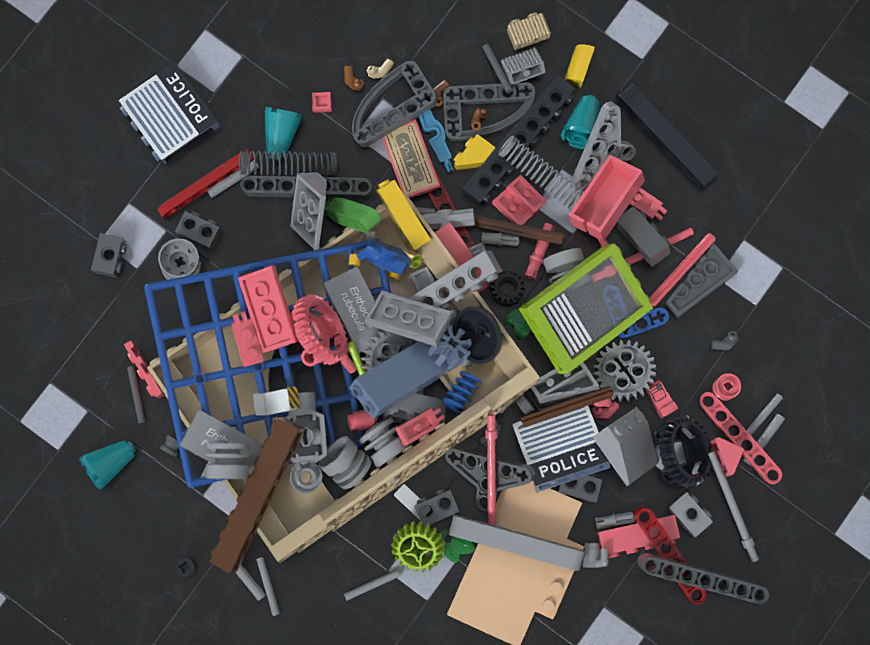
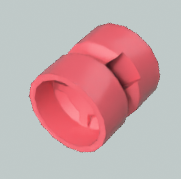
M726 373L721 375L712 385V393L720 401L733 399L741 390V382L733 374Z

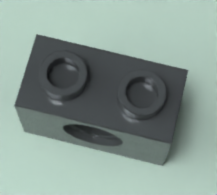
M100 233L91 270L96 274L117 278L118 273L122 271V255H125L127 251L126 241L122 237ZM109 252L115 253L113 259L106 260V255Z

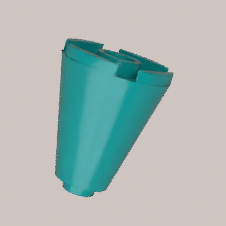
M586 95L580 99L562 130V140H568V144L572 147L585 149L599 115V101L595 96Z
M266 107L265 133L267 154L270 151L273 152V155L276 151L279 154L282 151L285 154L287 153L301 122L302 114Z
M123 440L79 457V460L83 467L86 466V473L92 482L101 490L135 457L134 452L136 450L130 441L126 443Z

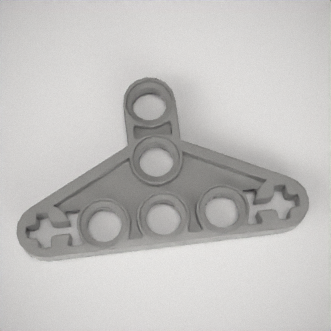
M612 101L602 106L573 175V183L578 188L585 189L589 186L609 155L620 160L629 161L636 154V148L630 142L621 140V110ZM607 125L606 130L600 132L601 127ZM600 142L599 147L593 150V145ZM611 145H615L614 150L608 152V148ZM630 147L629 152L623 155V151ZM593 159L590 166H585L588 160Z

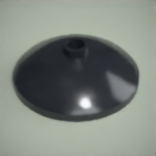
M469 306L462 309L455 317L453 336L461 328L465 333L460 338V341L471 340L472 345L467 350L471 353L466 359L476 364H485L494 360L502 347V333L496 318L488 310L480 306Z

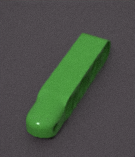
M333 196L325 202L323 213L325 216L338 224L363 233H368L381 221L380 215L373 208L345 198Z

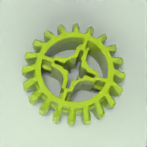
M413 521L411 525L406 523L403 528L400 527L392 541V554L396 555L395 561L401 560L400 567L406 565L407 571L413 568L415 573L418 569L423 573L426 568L431 571L433 566L436 567L439 564V561L443 558L445 548L444 540L441 539L442 535L441 533H436V527L430 529L429 523L424 526L422 521L419 522V525H416ZM409 537H412V541H408V543L403 544L404 540H406ZM430 550H433V552L430 555L424 557L425 553H428Z

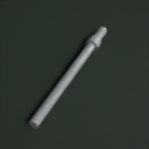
M716 451L709 452L708 455L743 539L741 540L743 547L747 549L751 562L758 561L759 558L754 548V540L749 536Z

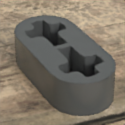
M524 394L515 400L526 415L538 411L531 399Z

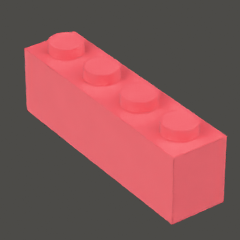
M675 515L659 518L658 521L672 542L676 543L675 539L680 538ZM638 523L597 533L600 549H608L609 558L618 557V552L626 551L627 554L638 552L637 548L645 546L646 550L654 548ZM653 527L650 530V536H658L659 528Z

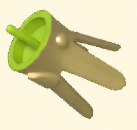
M404 244L409 250H403L410 259L409 267L415 269L421 264L422 257Z

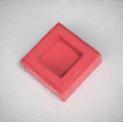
M331 92L312 93L313 113L332 112Z

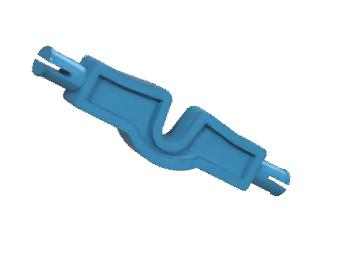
M428 110L418 117L424 133L437 132L435 137L429 139V144L436 154L439 163H443L447 173H450V169L451 172L455 169L450 161L452 159L451 153L445 143L444 128L434 119L431 110Z

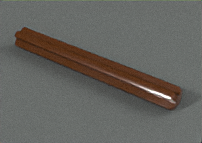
M474 216V227L560 245L565 240V234Z
M607 386L521 417V422L524 427H528L611 398L614 393L611 386Z

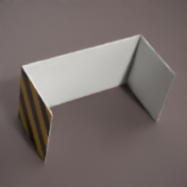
M287 387V389L264 394H253L256 415H270L300 409L297 387Z

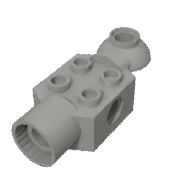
M314 392L298 393L300 409L290 410L288 415L284 417L305 428L290 460L294 464L290 472L291 485L296 491L305 494L314 492L321 485L322 472L316 462L327 456L324 415L316 412ZM303 472H307L310 475V480L307 483L301 480Z

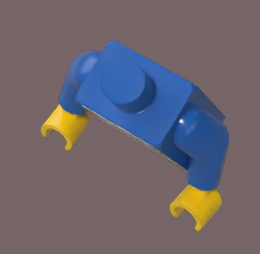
M370 238L366 248L357 254L349 255L348 264L360 267V260L367 259L375 266L390 271L388 278L394 277L395 281H399L400 275L410 266V259L402 249Z

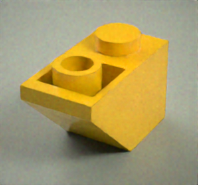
M478 134L475 138L471 137L465 144L467 148L464 152H459L454 158V168L461 170L481 167L495 150V147Z

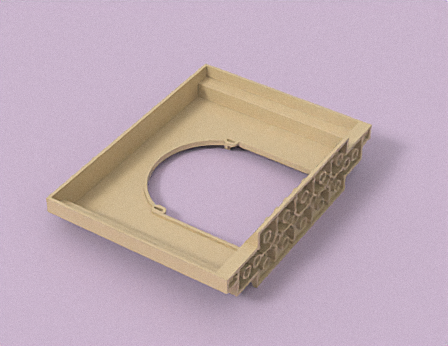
M403 192V195L431 239L416 250H412L422 257L421 264L417 268L408 267L400 275L399 281H395L394 277L388 278L391 293L410 298L418 293L409 274L427 266L434 281H437L459 266L407 194ZM384 204L379 205L375 210L380 215L381 221L369 232L378 231L380 242L409 251L404 244L410 249L411 247ZM347 227L342 235L331 238L327 245L323 248L319 247V250L362 241L361 238H363V232ZM360 249V250H355V251H354V254H357V253H358L359 251H361L362 249ZM346 252L326 256L330 279L350 270ZM318 258L298 262L305 296L313 294L318 295L319 298H327L322 285L323 279ZM367 259L360 260V267L358 269L368 288L381 287L378 267ZM286 269L279 274V280L287 305L289 306L296 304L298 299L291 269ZM463 277L460 280L462 288L465 286V279ZM447 287L444 290L446 297L449 296V289ZM477 291L468 292L465 294L466 298L459 302L454 301L450 303V308L447 309L448 311L458 309L460 312L469 306H480L488 310L495 317ZM379 295L373 296L375 301ZM239 302L234 304L226 314H220V320L231 318L233 314L241 316ZM313 308V309H309L310 312H315V311H317V310L314 309V308ZM497 318L496 320L502 333V347L498 356L485 364L471 362L472 366L465 368L459 365L440 378L448 391L454 392L451 388L452 384L458 385L455 379H463L460 376L461 371L470 373L483 382H476L479 389H472L475 396H467L471 402H463L466 410L462 409L463 411L459 416L447 424L443 422L435 428L436 432L421 437L419 439L420 443L416 446H408L402 451L403 455L399 458L396 456L386 462V467L383 469L377 468L371 472L369 479L366 481L360 480L354 485L353 490L340 499L334 500L323 483L312 493L305 494L296 491L290 482V472L294 464L287 466L257 529V532L279 563L295 552L300 553L331 530L334 532L444 455L449 449L457 446L487 425V414L497 415L521 397L526 390L540 381L538 374ZM232 326L222 327L231 368L243 366ZM215 330L195 334L194 340L201 372L207 374L223 370ZM186 338L178 347L173 346L166 351L173 381L193 377L194 375ZM276 349L266 353L261 352L263 361L272 360ZM157 357L150 362V366L147 369L168 398L160 359ZM270 368L262 370L266 392L269 393ZM249 372L233 376L241 416L256 414L253 394L259 393L255 374ZM225 378L205 382L204 386L211 416L219 421L234 419ZM194 384L174 389L180 417L187 428L192 423L197 411H202L197 387ZM278 417L272 418L273 422L278 419ZM265 420L243 424L245 434L263 444L265 439L268 438ZM303 472L301 474L302 482H309V473ZM223 480L237 500L238 495L246 486L245 480Z

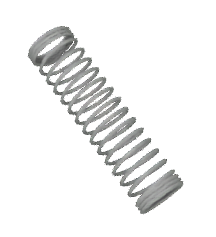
M514 135L511 136L498 154L501 157H505L515 143L518 142L514 151L506 159V161H509L515 151L523 145L520 153L512 161L511 165H513L519 156L528 149L526 155L516 166V169L519 168L525 158L532 153L530 160L521 169V172H523L529 163L537 157L535 163L525 176H528L535 165L542 160L540 167L533 173L530 180L537 175L541 167L547 164L545 170L536 179L535 184L552 167L549 175L542 181L540 187L546 183L551 174L556 172L555 177L544 189V191H547L554 180L561 175L559 182L549 192V195H551L560 182L566 179L564 185L555 194V199L564 187L571 182L569 188L560 197L559 202L575 186L574 192L563 204V206H566L573 195L580 190L568 206V210L572 211L584 190L581 188L577 189V185H572V181L567 182V177L562 178L563 174H558V170L553 171V166L548 167V162L543 164L544 159H539V155L534 156V151L529 152V147L524 149L525 145H519L520 140H517Z

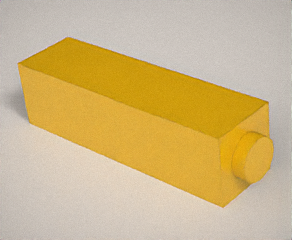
M387 179L380 183V188L376 191L411 249L416 250L429 242L431 239L396 181H389Z

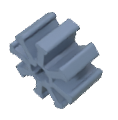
M451 325L447 326L437 347L432 345L428 350L430 356L440 354L439 358L435 361V364L439 367L447 359L449 370L454 369L458 363L462 365L471 352L467 350L472 345L470 339L460 341V338L465 333L461 328L453 336Z

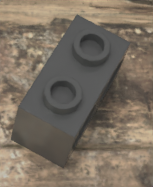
M185 211L175 230L176 234L212 251L221 233V229L218 227L219 224L211 219H208V221L201 219L202 216L194 211H191V213ZM189 222H195L193 229H186V225ZM208 229L213 231L210 237H203L204 231Z
M591 474L576 479L574 487H569L566 483L559 485L558 492L596 503L602 479H598L599 475ZM586 482L594 484L595 489L593 492L585 490Z
M445 489L434 493L435 497L429 500L427 496L417 500V505L414 507L424 526L428 523L432 525L460 512L450 490L446 492ZM443 498H447L451 502L450 507L447 509H443L439 505L440 500ZM424 506H430L433 509L431 516L425 517L422 515L421 510Z

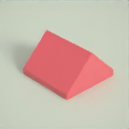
M719 437L713 439L709 444L712 446V451H716L725 476L733 475L744 448Z

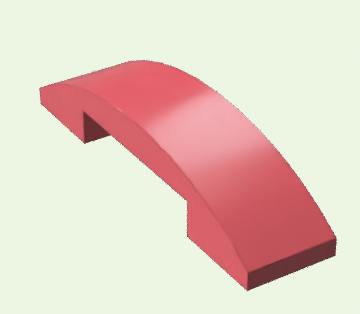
M450 222L434 232L458 266L474 258ZM478 267L476 270V276L479 278L482 272L481 269ZM488 281L481 284L482 288L477 290V292L480 293L490 286Z

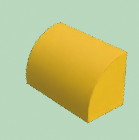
M581 44L575 47L564 79L569 84L582 87L593 55L594 46Z

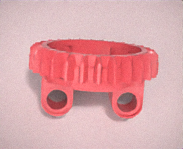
M313 294L304 296L296 301V304L293 306L295 309L290 314L297 338L305 349L301 355L303 363L307 366H314L321 362L324 365H331L345 357V353H347L346 348L348 347L346 343L348 338L345 336L347 332L344 331L343 327L345 325H342L341 318L337 316L333 306H329V302L324 301L323 297L319 298L318 295ZM314 306V309L322 314L317 317L309 311V308ZM310 322L312 323L314 329L316 330V332H317V334H318V336H319L321 342L318 340V338H317L316 335L314 334V332H313V330H312V327H311V325H310ZM335 337L334 346L336 349L330 350L329 339Z

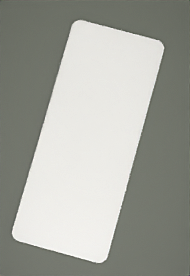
M403 484L394 496L420 520L414 507L420 498ZM424 506L421 510L422 515L426 516L431 509L428 506Z

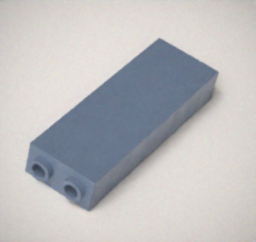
M418 341L357 377L349 388L352 394L364 406L365 411L374 419L454 370L448 369L447 359L439 367L435 364V361L439 358L440 354L430 356L428 350L432 345Z

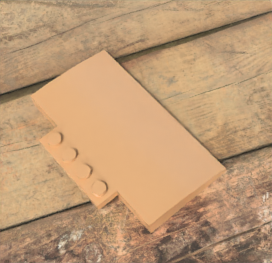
M533 481L526 485L501 491L496 502V526L584 550V546L567 539L582 505L581 502L550 488L536 493ZM478 543L447 615L509 644L521 645L535 612L554 619L574 570Z

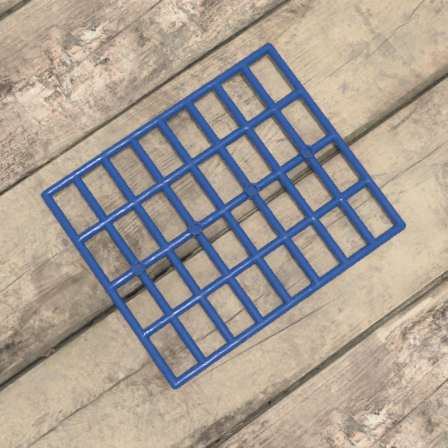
M369 240L148 283L144 286L178 446L188 429L183 430L175 388L196 385L201 410L211 416L204 383L225 378L234 419L221 422L230 427L236 426V430L245 434L243 424L265 420L269 438L271 425L273 424L272 418L288 415V411L270 415L252 414L242 417L233 376L253 372L258 393L264 394L267 392L262 374L263 369L282 365L287 387H295L290 363L302 361V353L288 356L287 347L284 346L279 348L281 358L267 360L244 368L243 366L231 368L222 327L231 326V323H234V319L231 317L220 320L212 279L233 275L241 312L245 311L247 319L251 317L238 279L241 277V273L264 269L272 265L290 264L297 299L299 300L305 294L298 262L318 258L324 283L330 280L326 256L346 252L349 264V255L354 254L355 250L366 248ZM349 265L350 270L355 268L354 265ZM379 267L382 286L369 289L372 296L379 295L382 290L391 293L387 271ZM204 281L213 321L191 326L183 285ZM175 286L183 328L162 332L153 291ZM326 293L327 298H324V301H328L329 306H333ZM294 305L288 306L290 312L295 309ZM214 329L223 370L203 374L193 333ZM185 335L194 375L193 377L173 381L164 339ZM335 346L330 347V350L336 349ZM320 363L312 366L319 400H315L316 408H322L329 445L336 441L329 405L349 401L351 411L356 412L359 411L358 398L352 394L349 388L353 383L352 375L343 365L342 370L347 393L327 398ZM364 430L356 431L358 440L364 435ZM397 432L393 434L395 438L399 436ZM369 440L362 445L358 441L354 442L357 445V449L371 444ZM179 446L185 479L189 488L227 480L205 478V476L194 479L188 450Z

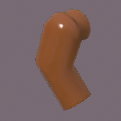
M345 66V84L355 91L361 90L364 86L363 80L354 77L353 66Z
M444 79L433 88L437 97L436 107L443 104V92L447 87H450Z
M478 108L475 110L471 120L473 130L481 128V119L487 118L486 109Z

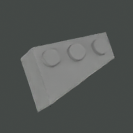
M582 362L568 374H559L555 368L540 377V381L532 386L530 391L539 406L544 407L599 390V385L584 362Z
M415 393L384 412L383 421L392 417L396 423H405L431 407L433 410L440 407L441 412L436 414L437 417L443 414L445 416L446 404L437 397H428Z

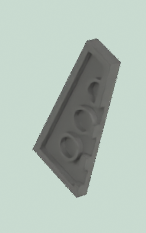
M713 243L696 267L688 274L684 282L680 284L667 300L666 305L677 318H680L737 275L738 270Z

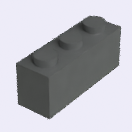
M633 206L621 215L616 223L617 228L651 266H654L670 254V242L665 236H660L657 227L647 221L643 211H638Z

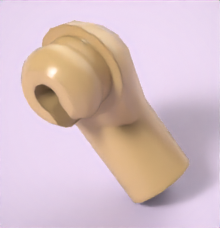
M386 59L381 67L369 66L367 73L373 79L383 78L388 74L394 63L390 59Z

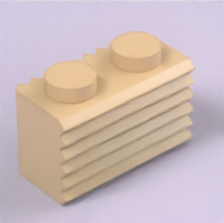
M532 13L522 21L515 19L507 27L514 50L548 39L551 34L543 13Z

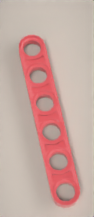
M710 392L704 393L699 403L705 413L733 444L741 447L743 441H750L753 446L752 449L749 451L744 450L742 455L768 484L774 485L779 483L782 478L780 468L716 395ZM705 397L713 398L714 404L710 407L703 404ZM719 411L725 412L727 415L726 420L718 421L715 416L716 413ZM737 426L740 431L737 436L730 435L729 427ZM757 455L763 456L765 464L762 466L757 465L754 462V458ZM770 470H775L779 477L777 480L772 481L768 478L767 473Z

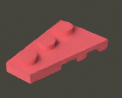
M132 341L124 344L129 352L127 354L129 359L138 367V375L147 382L148 386L146 388L151 397L155 395L159 399L165 396L147 369L148 364L139 348Z

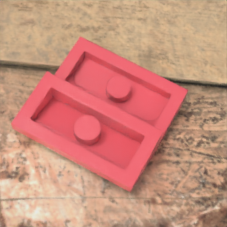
M520 175L492 201V204L511 223L524 225L547 201Z

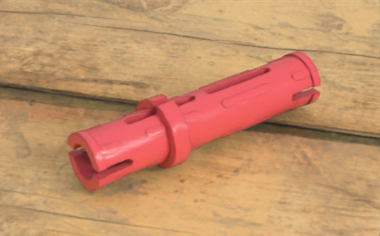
M544 223L543 226L544 230L553 232L556 228L549 223ZM538 240L533 254L530 255V262L524 274L525 277L536 280L539 268L544 263L543 258L550 242Z

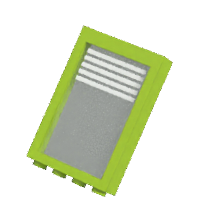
M615 243L606 244L519 308L559 374L571 372L653 309L650 304V298L643 292L641 283L634 277L630 265L624 260L620 248Z

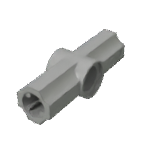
M445 209L439 210L436 213L422 215L433 231L440 229L449 222L454 229L475 226L473 209L457 211Z

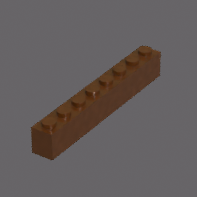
M278 418L273 422L271 434L263 442L262 453L254 461L252 474H249V479L245 480L246 486L237 497L235 509L228 516L229 522L219 535L221 539L211 552L212 558L210 563L229 574L238 571L305 428L287 418Z

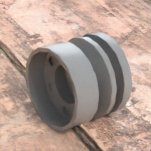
M178 238L169 240L159 251V265L167 280L200 273L201 262L198 251L191 242ZM183 261L184 265L178 267L177 263L180 264V262Z
M581 248L565 250L545 258L543 262L546 272L556 273L555 276L549 279L550 283L560 279L585 259ZM585 274L564 291L581 287L591 280L590 275Z
M392 417L388 420L380 421L371 427L358 440L361 445L368 440L371 443L364 448L365 451L373 448L376 450L370 457L376 468H379L411 445L404 446L400 437L395 438L393 435L398 425L391 430L388 428V426L395 422Z
M343 436L327 448V456L318 462V466L328 476H333V480L345 490L353 487L365 476L371 466V459L362 450H357V445L350 438Z
M223 440L206 443V448L215 449V454H206V457L214 458L215 463L206 465L205 478L249 479V465L240 463V459L249 457V454H240V449H249V444Z

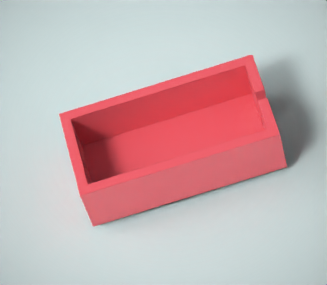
M609 155L568 215L571 224L584 232L588 230L590 235L604 242L644 183L642 170Z

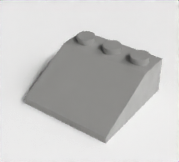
M318 172L298 173L290 227L314 250H319L326 199V179Z
M637 407L592 437L626 486L658 464L649 424Z

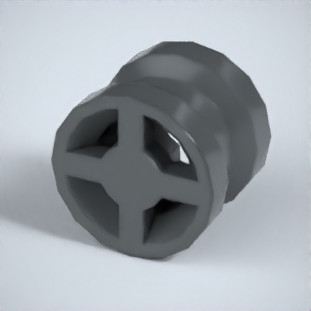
M167 435L165 438L166 442L160 446V449L176 458L179 450L178 442Z

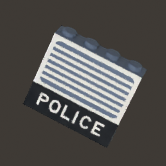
M175 62L119 100L122 105L120 107L125 117L128 115L133 120L130 122L136 132L141 131L143 136L140 138L147 147L151 145L154 150L151 153L157 161L161 160L164 165L166 164L164 159L211 127L213 130L220 127L214 115Z
M588 406L528 427L522 425L521 419L512 424L513 432L516 434L525 461L535 471L533 485L536 493L610 468L609 460L592 438L599 432Z

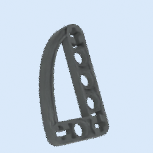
M406 61L388 73L368 92L360 103L352 123L353 137L360 147H367L437 104L435 92L414 61ZM408 68L413 69V72L415 74L414 77H412L410 72L407 70ZM404 76L415 96L362 127L364 117L376 99L393 83ZM423 81L424 85L422 88H415V83ZM429 96L431 101L428 102L425 97ZM410 105L417 106L416 111L413 113L408 112L407 108ZM398 114L401 116V119L398 122H392L391 118L393 115ZM378 124L385 126L381 132H376L375 127ZM362 135L366 136L365 141L361 139Z
M526 82L511 85L513 88V95L511 97H505L502 94L504 90L502 84L447 87L443 93L445 135L450 141H465L471 137L475 138L477 134L481 137H486L514 125L532 106L535 97L534 86ZM516 88H519L518 92H523L524 88H528V91H531L528 96H525V93H519L518 97H515ZM491 89L494 92V96L486 98L484 91ZM472 90L476 96L473 99H467L465 93ZM459 91H462L463 100H460V96H454V99L450 100V97L447 95L450 92H453L454 95H459ZM524 102L518 111L498 123L482 127L479 130L462 131L461 105ZM454 109L458 112V116L450 118L447 112ZM451 123H455V130L459 131L456 133V136L448 133L452 130Z

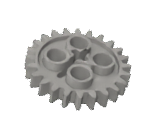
M385 330L383 332L377 331V337H370L372 343L366 342L369 348L368 350H363L366 353V357H362L361 360L366 361V364L362 365V368H366V372L384 362L383 360L377 361V358L393 357L399 353L400 347L401 351L415 344L413 343L414 339Z
M620 340L619 346L613 342L612 349L606 346V353L600 351L602 358H596L599 365H594V369L597 372L593 374L594 377L598 378L596 382L600 385L599 389L611 386L614 393L613 397H611L612 400L618 396L620 402H622L624 397L630 402V397L632 396L635 400H638L637 394L645 396L644 389L650 391L648 384H654V380L651 377L657 376L653 372L657 368L656 365L652 364L655 362L654 357L649 358L651 353L650 351L645 352L644 345L639 348L638 342L631 346L630 340L624 345L623 341ZM626 355L632 356L629 361L622 360ZM615 358L620 361L626 371L628 370L629 375L636 382L635 384L629 380L625 372H622L619 364L614 361ZM609 367H616V370L614 372H607V369ZM638 369L643 370V374H642V375H640V376H635V375H634V372H635L636 370H638ZM621 381L628 382L625 387L618 386Z

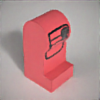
M659 379L654 381V384L648 385L650 391L646 390V393L661 419L678 409L676 403L673 402Z

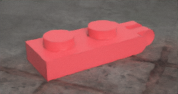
M641 188L629 204L638 211H643L646 217L651 220L654 217L659 221L663 219V216L657 213L658 211L664 215L667 213V210L662 207L663 203Z
M245 311L240 313L241 321L238 314H233L234 323H231L243 368L264 362L251 318L247 319Z
M431 407L395 428L404 446L419 439L440 425V421L445 419L444 414L439 417L436 416V414L441 412L440 407L435 410Z

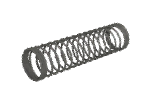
M241 150L239 155V171L241 175L247 174V166L248 174L250 175L252 153L254 156L255 175L257 173L258 153L260 155L261 175L263 174L264 153L267 161V175H269L270 153L273 160V175H275L276 154H278L279 175H281L282 154H284L285 175H287L288 154L291 157V175H293V159L295 154L297 157V174L299 173L301 154L303 157V173L306 172L305 160L307 154L309 156V173H312L311 160L313 154L315 156V173L318 172L317 160L319 154L321 156V176L324 174L323 160L325 154L327 156V176H335L337 171V156L335 152H330L329 155L327 152H324L323 156L321 152H318L317 156L315 152H312L311 156L309 152H306L304 156L303 152H300L298 155L296 151L293 155L290 151H288L287 155L284 151L281 154L276 151L274 155L272 151L268 155L264 151L261 156L260 151H257L255 156L254 151H251L249 156L247 150Z

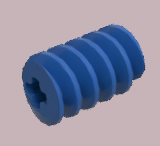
M463 371L460 372V376L463 379L456 378L455 381L458 385L452 384L451 386L454 392L448 391L447 395L449 398H443L445 406L458 415L461 414L459 409L466 410L463 402H471L467 396H475L472 389H479L476 382L483 383L474 375Z

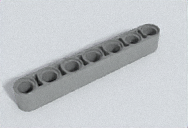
M453 515L449 535L576 571H580L585 552L575 547L460 515Z

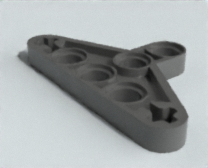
M456 446L449 449L445 455L446 461L477 487L476 506L482 512L488 511V507L482 504L483 497L488 499V488L484 485V480L488 479L487 454ZM469 456H473L476 459L475 466L470 464ZM495 457L496 495L497 491L532 482L535 478L534 469L529 465ZM505 465L511 468V475H507L504 472ZM526 471V475L529 477L525 479V475L520 473Z

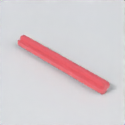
M708 233L649 297L650 304L653 307L661 301L716 240L711 233Z

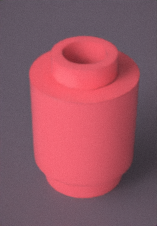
M365 410L352 412L351 415L347 416L350 430H367L378 423L377 417L373 419Z

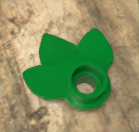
M519 308L511 310L507 314L505 323L514 325V333L517 339L526 337L530 331L533 332Z
M449 529L440 532L442 535L441 539L444 540L446 535L451 538L449 543L444 541V555L449 561L457 563L460 554H470L475 551L471 541L449 535Z

